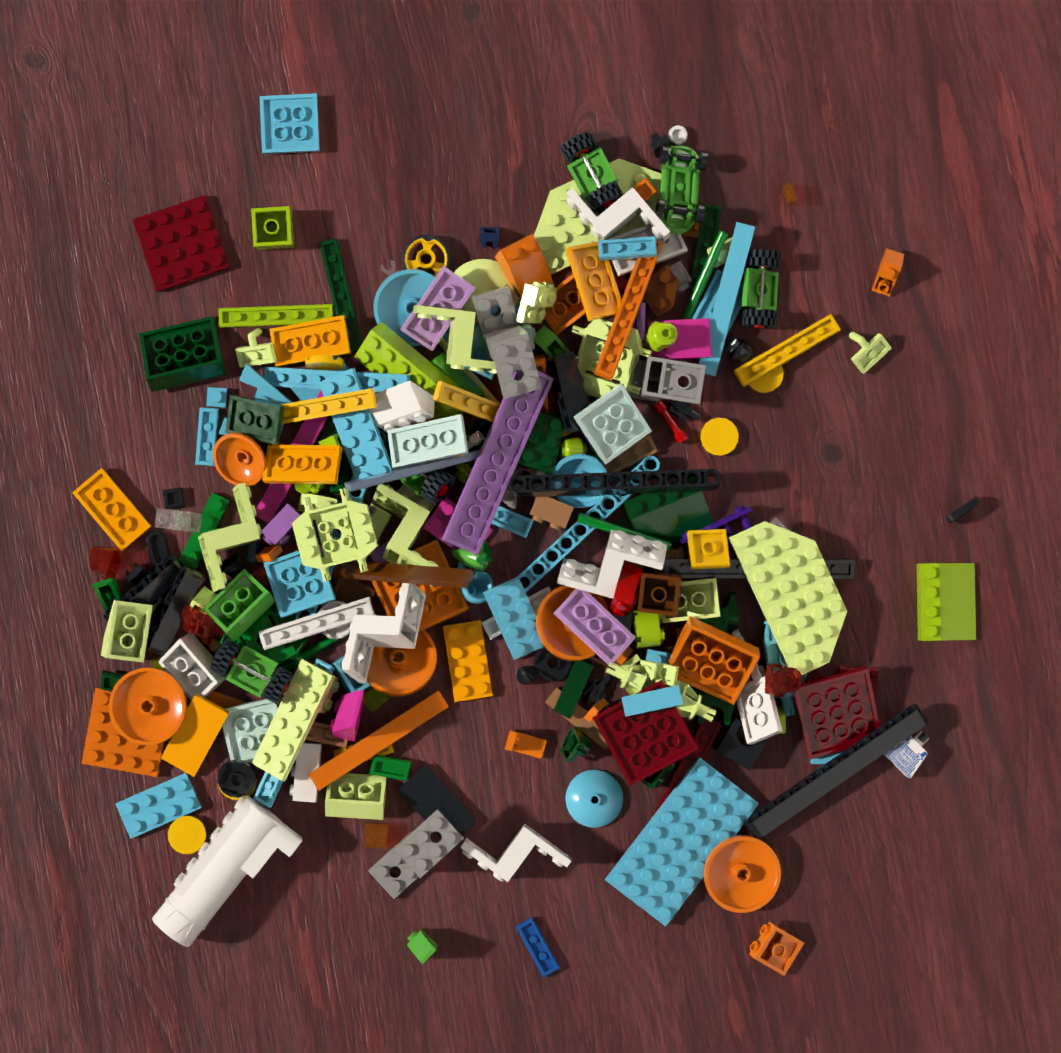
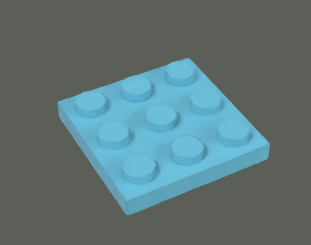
M317 93L259 96L262 154L320 152Z
M299 551L276 558L272 562L264 563L281 618L336 600L331 581L323 582L320 569L302 565Z

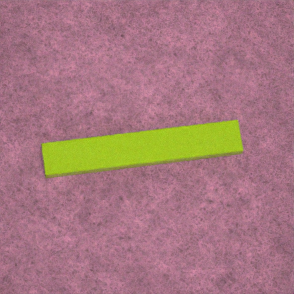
M333 304L218 308L219 328L288 326L334 317Z

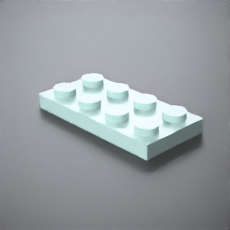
M461 414L387 430L392 468L394 469L468 454L464 420Z

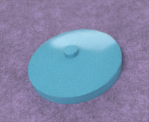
M405 269L386 278L378 288L374 299V316L377 324L379 325L383 322L410 346L422 345L401 331L400 328L435 276L419 269Z

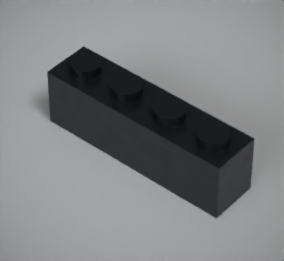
M574 351L546 358L550 375L554 378L552 383L565 431L567 433L581 430L574 416L589 406V397L584 390V379L579 371L578 357Z

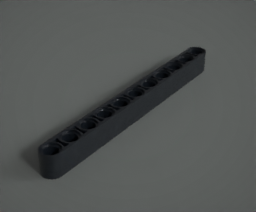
M716 469L524 475L514 476L510 480L509 486L512 495L518 498L713 491L720 486L721 474ZM713 476L717 479V482L710 483L707 481V478ZM695 477L698 482L691 484L688 482V479ZM655 478L659 481V483L657 485H651L649 483V480ZM670 478H676L679 482L675 485H672L668 482V480ZM632 479H637L640 483L637 486H632L629 482ZM596 480L599 481L601 485L599 487H593L591 486V483ZM618 480L620 485L613 487L610 485V482ZM575 481H579L582 484L579 488L571 486ZM555 482L562 483L559 489L552 487ZM517 483H521L524 485V487L521 490H515L513 488L514 485ZM535 483L543 484L542 488L538 490L534 489L533 485Z
M917 704L907 707L751 814L747 821H744V825L753 837L758 839L764 837L923 728L928 723V719Z

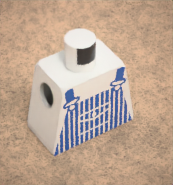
M920 731L914 738L908 737L884 755L907 778H911L928 754L922 746L929 738Z

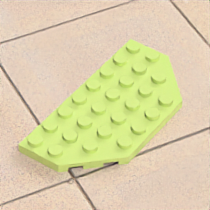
M622 159L610 162L619 180L617 183L623 195L645 177L658 191L655 196L646 202L655 213L656 202L660 198L661 173ZM575 180L549 192L534 234V238L542 250L550 275L570 267L566 253L568 247L598 242V239L592 233L590 224L586 226L579 218V211H573L567 204L566 199L568 197L566 192L573 188L593 212L587 199L583 198ZM638 214L612 237L646 225Z
M765 521L729 537L793 679L829 663L847 614V609L816 542Z

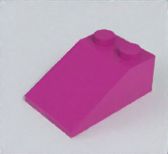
M709 318L657 321L659 323L673 324L677 329L678 336L671 347L663 348L660 352H656L649 347V350L653 351L650 354L652 355L651 357L669 360L712 357ZM648 322V329L653 322Z
M446 497L441 501L423 528L452 549H460L442 540L457 505ZM489 528L484 540H486L493 531L491 528Z
M363 690L341 695L340 701H336L334 712H337L336 719L331 720L329 729L332 731V737L355 742L364 706Z

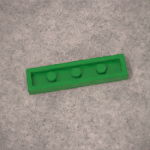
M214 493L211 494L179 559L183 564L197 570L203 558L198 537L202 533L217 529L230 503L229 500Z

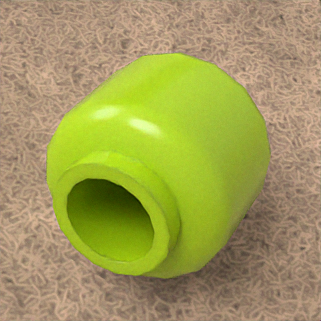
M568 438L562 441L558 453L560 459H563L573 454L587 455L588 448L582 439Z

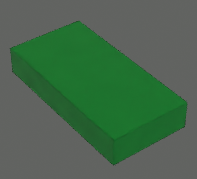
M375 754L372 757L369 774L407 781L411 761Z

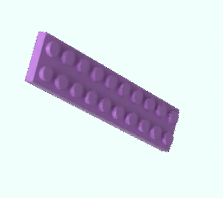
M516 370L513 378L520 379L523 375L522 370ZM538 370L541 389L507 399L503 398L442 537V540L474 555H478L554 380V378Z

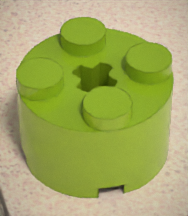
M633 610V616H635L633 625L637 648L661 646V643L665 640L664 629L660 628L662 615Z

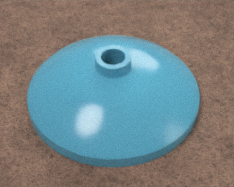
M573 454L559 461L554 468L553 474L607 473V470L598 459L590 455ZM596 480L591 483V486L593 487H599L601 485V483ZM579 481L571 484L574 488H579L582 485ZM555 482L552 487L559 489L562 483ZM605 495L556 497L562 503L574 508H586L595 505Z
M587 770L578 774L570 782L566 791V806L570 815L578 823L587 827L597 828L611 823L619 815L623 805V792L618 781L609 773L601 770ZM593 796L598 797L597 803L591 802Z

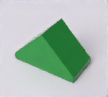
M115 578L93 584V588L105 612L113 605L114 600L121 598Z

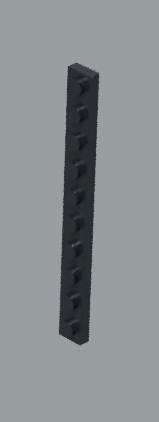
M665 558L664 573L682 575L683 578H747L738 558H730L729 568L691 569L690 558ZM823 558L832 579H854V559Z

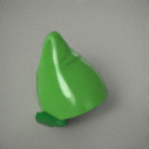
M486 540L483 541L478 555H474L461 548L452 550L453 557L465 566L475 570L485 571L488 563L492 562V551L488 549Z

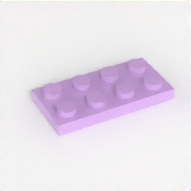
M443 266L417 305L461 310L475 290V287ZM412 311L400 330L433 351L449 328L451 319L450 321L437 320V316L431 315V319L418 318V314Z
M575 589L553 613L608 665L610 661L614 663L636 638L587 591Z

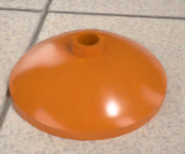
M228 433L222 436L214 445L213 462L219 474L226 481L235 486L245 483L246 487H250L262 479L266 467V459L262 449L252 438L241 433Z

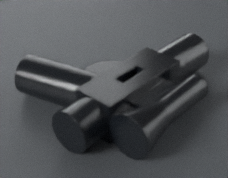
M674 400L668 401V404L672 405L668 413L676 415L684 421L688 418L687 416L696 421L701 417L700 413L689 407L690 403Z
M606 675L596 685L599 681L595 678L582 692L587 697L584 702L590 706L593 702L597 704L601 699L605 698L603 690L613 679Z

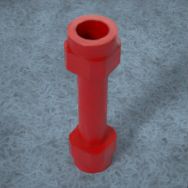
M662 400L653 406L657 415L660 414L675 434L674 438L679 444L689 438L684 430H680L667 412V406Z

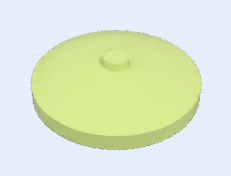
M489 259L472 260L463 264L454 272L475 287V290L462 307V311L475 312L472 296L502 288L506 284L511 287L497 261ZM518 300L514 305L520 307L521 302Z

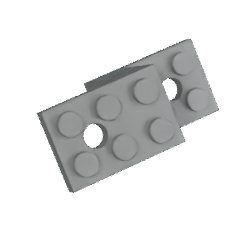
M506 286L472 296L485 352L494 361L503 398L507 399L541 389L528 333L516 321L517 315L510 287ZM499 306L500 312L497 315H491V307ZM522 370V377L514 379V371Z
M648 356L646 361L638 360L634 370L632 385L642 387L641 394L638 395L632 392H628L631 398L659 402L662 398L700 404L706 365ZM680 377L688 378L689 385L687 387L679 386L678 379ZM612 379L613 382H616L618 384H620L621 382L616 379Z
M437 809L413 832L410 831L368 871L389 895L395 899L413 881L425 875L464 837ZM439 832L442 835L441 841L433 842L430 837L431 833ZM394 866L399 867L401 870V874L398 877H393L390 874V869Z

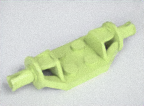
M610 661L608 666L615 670L608 667L606 669V673L621 679L620 688H625L630 695H634L656 683L649 678L648 672L642 665L631 663L629 667L624 668ZM677 679L676 685H679L683 704L677 705L676 708L681 717H688L691 720L693 716L699 715L712 722L714 717L707 713L715 716L716 710L701 704L702 695H697L689 684Z

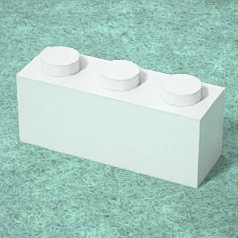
M303 743L296 758V765L292 766L291 776L295 778L294 784L290 786V796H293V801L317 802L318 789L308 774L321 765L322 744Z

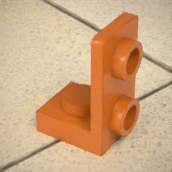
M510 730L505 750L516 751L541 759L546 740Z

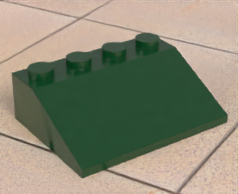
M213 316L139 333L146 381L151 392L226 375L224 358Z
M690 477L688 482L695 484L698 480L695 477ZM676 480L674 482H671L670 484L675 485L679 481ZM703 491L645 493L622 503L634 531L671 542V545L680 542L679 539L683 538V533L689 530H700L713 523Z

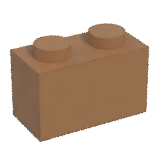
M536 497L530 515L533 516L532 520L541 524L543 521L551 523V528L560 531L561 528H566L574 507L550 497Z

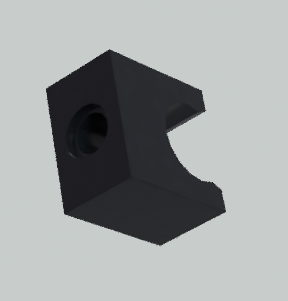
M733 717L715 750L750 771L769 738L752 745L739 743L736 733L742 721Z

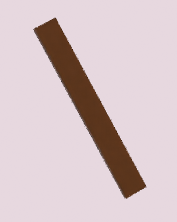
M354 560L337 564L332 571L335 578L466 588L474 576L473 571L470 569L367 561L368 571L360 572L359 563Z

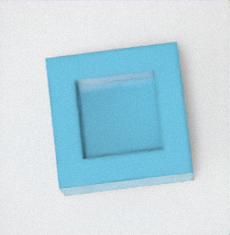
M208 387L206 406L226 408L228 389Z

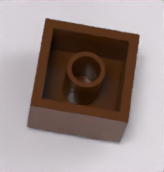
M652 571L642 572L638 612L677 616L679 614L683 576Z

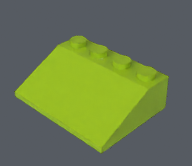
M975 563L917 564L918 641L976 640Z

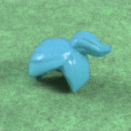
M459 561L457 569H466V566ZM472 570L474 576L466 588H461V593L471 603L487 602L483 592L492 589V579L486 572Z

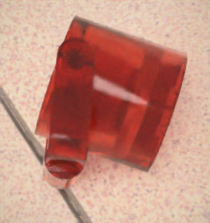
M93 546L89 555L90 569L92 571H99V575L103 579L115 578L121 563L118 548Z
M776 663L767 665L765 676L766 694L784 697V694L799 690L802 685V675L796 668Z

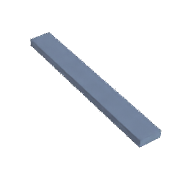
M481 448L468 451V454H464V456L435 460L344 483L345 489L356 491L476 460Z

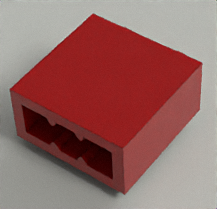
M623 564L609 607V611L614 615L627 616L629 610L633 611L639 596L638 592L642 577L641 568Z

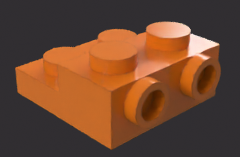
M769 921L767 925L765 924L761 927L759 939L750 945L751 952L749 955L785 976L804 942Z

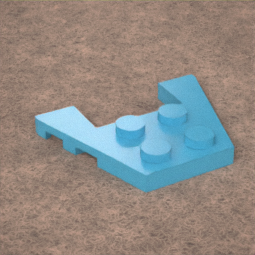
M245 365L239 381L258 388L254 397L255 400L277 405L292 403L289 398L276 387H273L262 375L253 370L250 365ZM227 417L224 418L219 434L221 435L228 434L225 433Z

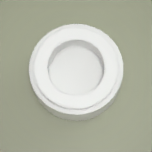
M679 125L672 127L668 134V138L673 145L684 144L688 136L686 129Z

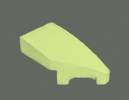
M648 660L640 661V664L644 666L651 680L655 682L662 680L663 684L676 686L679 666Z

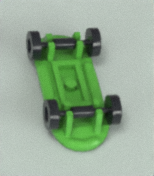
M661 146L659 154V164H662L660 198L656 202L655 214L668 228L670 233L683 234L689 231L694 223H702L705 206L698 203L699 172L707 167L708 151H701L698 157L697 153L688 146Z

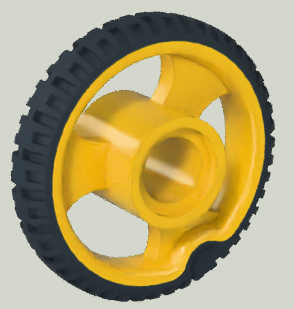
M417 236L406 244L402 252V266L404 270L417 269L419 267L423 270L433 269L435 271L434 276L436 277L443 266L449 269L451 265L449 248L436 236ZM421 242L423 249L418 252L416 260H408L411 249ZM433 245H438L443 251L444 263L436 262L435 254L431 250ZM424 255L431 256L432 260L429 264L421 262V258Z

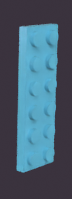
M355 368L318 382L324 397L363 390ZM369 409L331 415L356 480L394 470L378 427Z

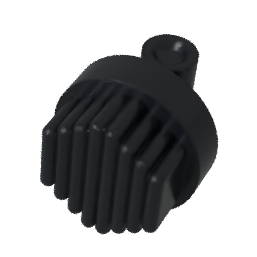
M735 337L724 348L731 358L739 362H746L753 351L748 342L743 339L740 340L738 337Z
M481 418L476 420L471 433L480 431L486 439L492 422Z

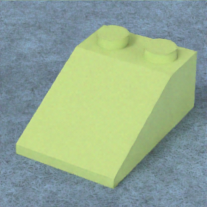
M716 578L682 582L679 614L677 616L662 615V623L687 621L689 616L698 620L721 617Z
M114 600L103 638L101 656L110 659L144 663L153 605Z

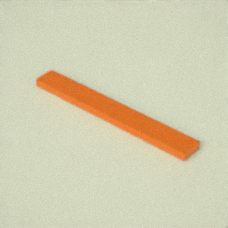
M656 239L657 257L637 258L594 375L612 381L664 242Z
M436 691L308 775L318 791H320L449 706L441 693Z

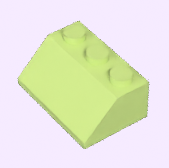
M344 774L327 785L325 816L383 820L387 777L370 774Z

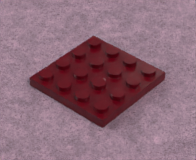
M205 195L132 219L157 292L230 268Z
M866 666L792 687L809 760L846 750L880 727L869 670Z
M660 680L648 686L647 688L641 690L638 693L665 688L662 680ZM621 701L593 716L629 786L698 750L676 706L625 717Z

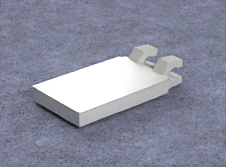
M758 664L755 665L751 673L753 681H750V678H748L736 700L746 742L750 745L783 732L770 679L765 673L764 666H758Z

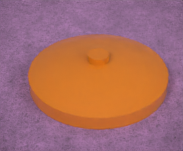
M563 585L551 591L538 607L536 614L538 636L545 648L561 659L581 661L591 658L596 653L553 614L576 589ZM588 592L609 611V607L601 595Z
M425 630L419 632L415 649L374 647L367 676L368 683L377 691L390 696H406L422 689L432 678L437 664L436 648L430 635Z
M139 668L125 674L115 684L109 698V715L113 726L122 737L139 745H155L170 739L181 728L186 717L187 700L182 686L171 674L157 668Z
M747 835L733 836L720 842L710 852L704 866V883L709 895L719 906L736 913L752 912L766 905L777 892L781 880L780 863L774 851L762 840Z

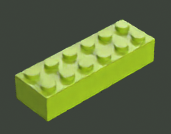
M383 322L371 329L354 356L373 373L411 375L413 383L433 396L438 381L462 389ZM435 401L434 417L429 420L455 416L460 410Z

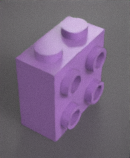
M287 503L261 531L264 534L262 538L272 546L274 544L277 546L280 544L285 545L291 539L290 534L294 531L292 523L301 514L292 505Z

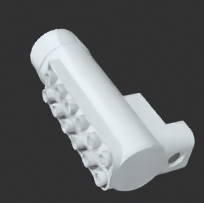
M248 795L245 798L242 796L235 804L234 808L236 810L233 813L230 811L225 816L222 822L224 825L214 830L210 837V843L205 842L198 852L199 857L191 859L186 867L187 872L185 874L183 872L180 873L173 884L175 885L174 891L165 899L166 901L152 917L153 922L165 934L185 947H190L201 931L205 930L212 917L246 874L254 878L277 848L290 857L302 842L300 835L284 824L265 806Z

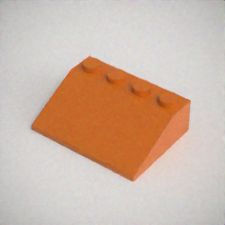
M689 616L668 664L679 666L678 680L734 705L760 658V651L758 647Z

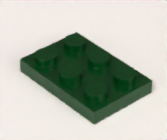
M230 395L225 433H241L254 440L274 445L279 444L284 406L243 396Z
M539 412L517 466L550 475L553 474L564 431L562 418Z

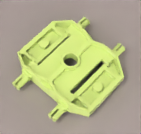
M604 318L593 320L586 328L576 325L572 328V333L583 337L577 357L579 371L584 379V390L587 395L596 398L602 397L619 385L616 382L586 373V370L595 372L606 342L603 340H607L613 321ZM632 328L625 345L627 348L623 350L613 379L621 381L620 384L624 386L627 393L632 392L640 395L642 387L632 385L634 370L640 355L648 358V356H652L650 354L653 351L643 348L638 330Z
M345 488L339 489L342 503L318 509L312 507L310 497L302 498L305 512L292 523L302 565L320 569L323 582L331 580L328 570L330 566L353 560L358 561L360 572L368 571L365 559L378 547L368 504L350 499L348 490ZM313 520H316L325 557L321 556ZM333 529L341 531L340 539L332 537Z

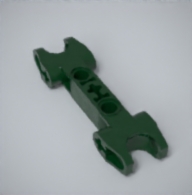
M736 592L729 593L727 606L720 609L721 617L699 620L726 633L727 629H737L739 611ZM696 688L695 693L702 695L701 704L707 707L719 708L722 711L724 725L729 726L734 705ZM697 715V724H703L704 718Z

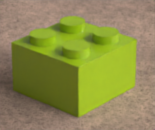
M290 206L251 209L253 247L256 250L294 248L292 209Z

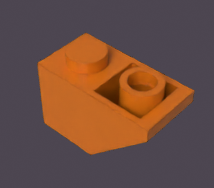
M886 248L871 291L890 296L902 268L903 253Z

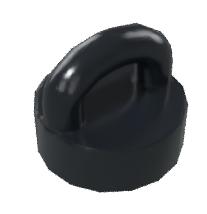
M529 666L520 667L516 673L517 680L523 685L531 684L535 679L534 670Z

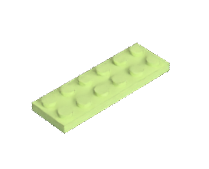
M301 660L252 764L279 780L286 781L335 679L334 675L306 660Z

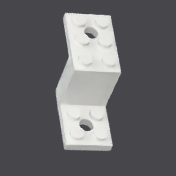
M633 187L598 217L594 215L573 188L566 192L568 197L566 199L567 204L573 211H579V218L586 226L590 224L592 233L598 240L609 239L638 214L646 226L648 224L651 225L652 233L658 240L662 238L665 242L670 238L668 228Z
M611 530L601 568L592 564L580 563L574 559L563 558L557 583L613 599L624 560L662 570L667 545L660 541L645 539L639 535L626 534L621 530Z
M402 583V587L399 590V602L395 609L396 616L354 615L350 625L349 640L346 643L345 658L342 661V670L357 682L366 683L374 647L415 649L426 594L415 584Z
M525 823L498 860L467 838L461 845L462 853L470 859L472 857L477 859V864L486 871L488 868L494 872L493 876L501 882L504 880L508 882L535 845H537V850L546 856L548 853L552 856V861L559 867L563 865L568 867L571 863L570 856Z

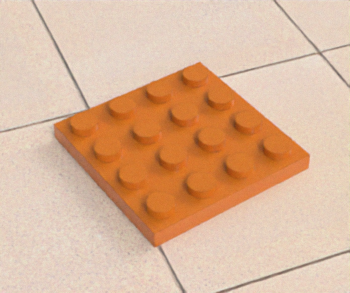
M438 540L413 550L418 552L425 560L435 562L438 567L450 568ZM372 581L387 616H396L395 609L399 602V590L402 587V583ZM415 584L426 594L419 632L469 610L460 588L431 587L429 585Z
M95 688L81 764L158 777L165 741L155 745H139L122 737L113 726L109 715L111 692Z

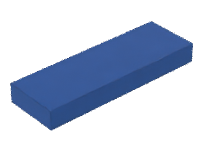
M533 917L515 926L543 978L560 969Z

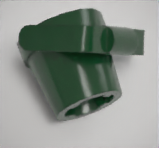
M572 727L560 748L565 761L574 762L578 755L585 757L592 745V739L582 734L580 728Z

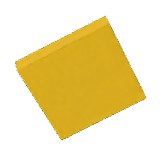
M726 529L689 530L687 532L691 569L730 567Z

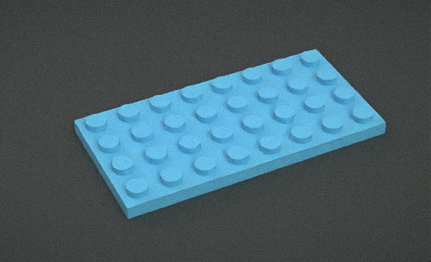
M698 757L605 880L664 926H667L704 877V866L710 852L723 840L735 836L744 825V821H747L759 803Z

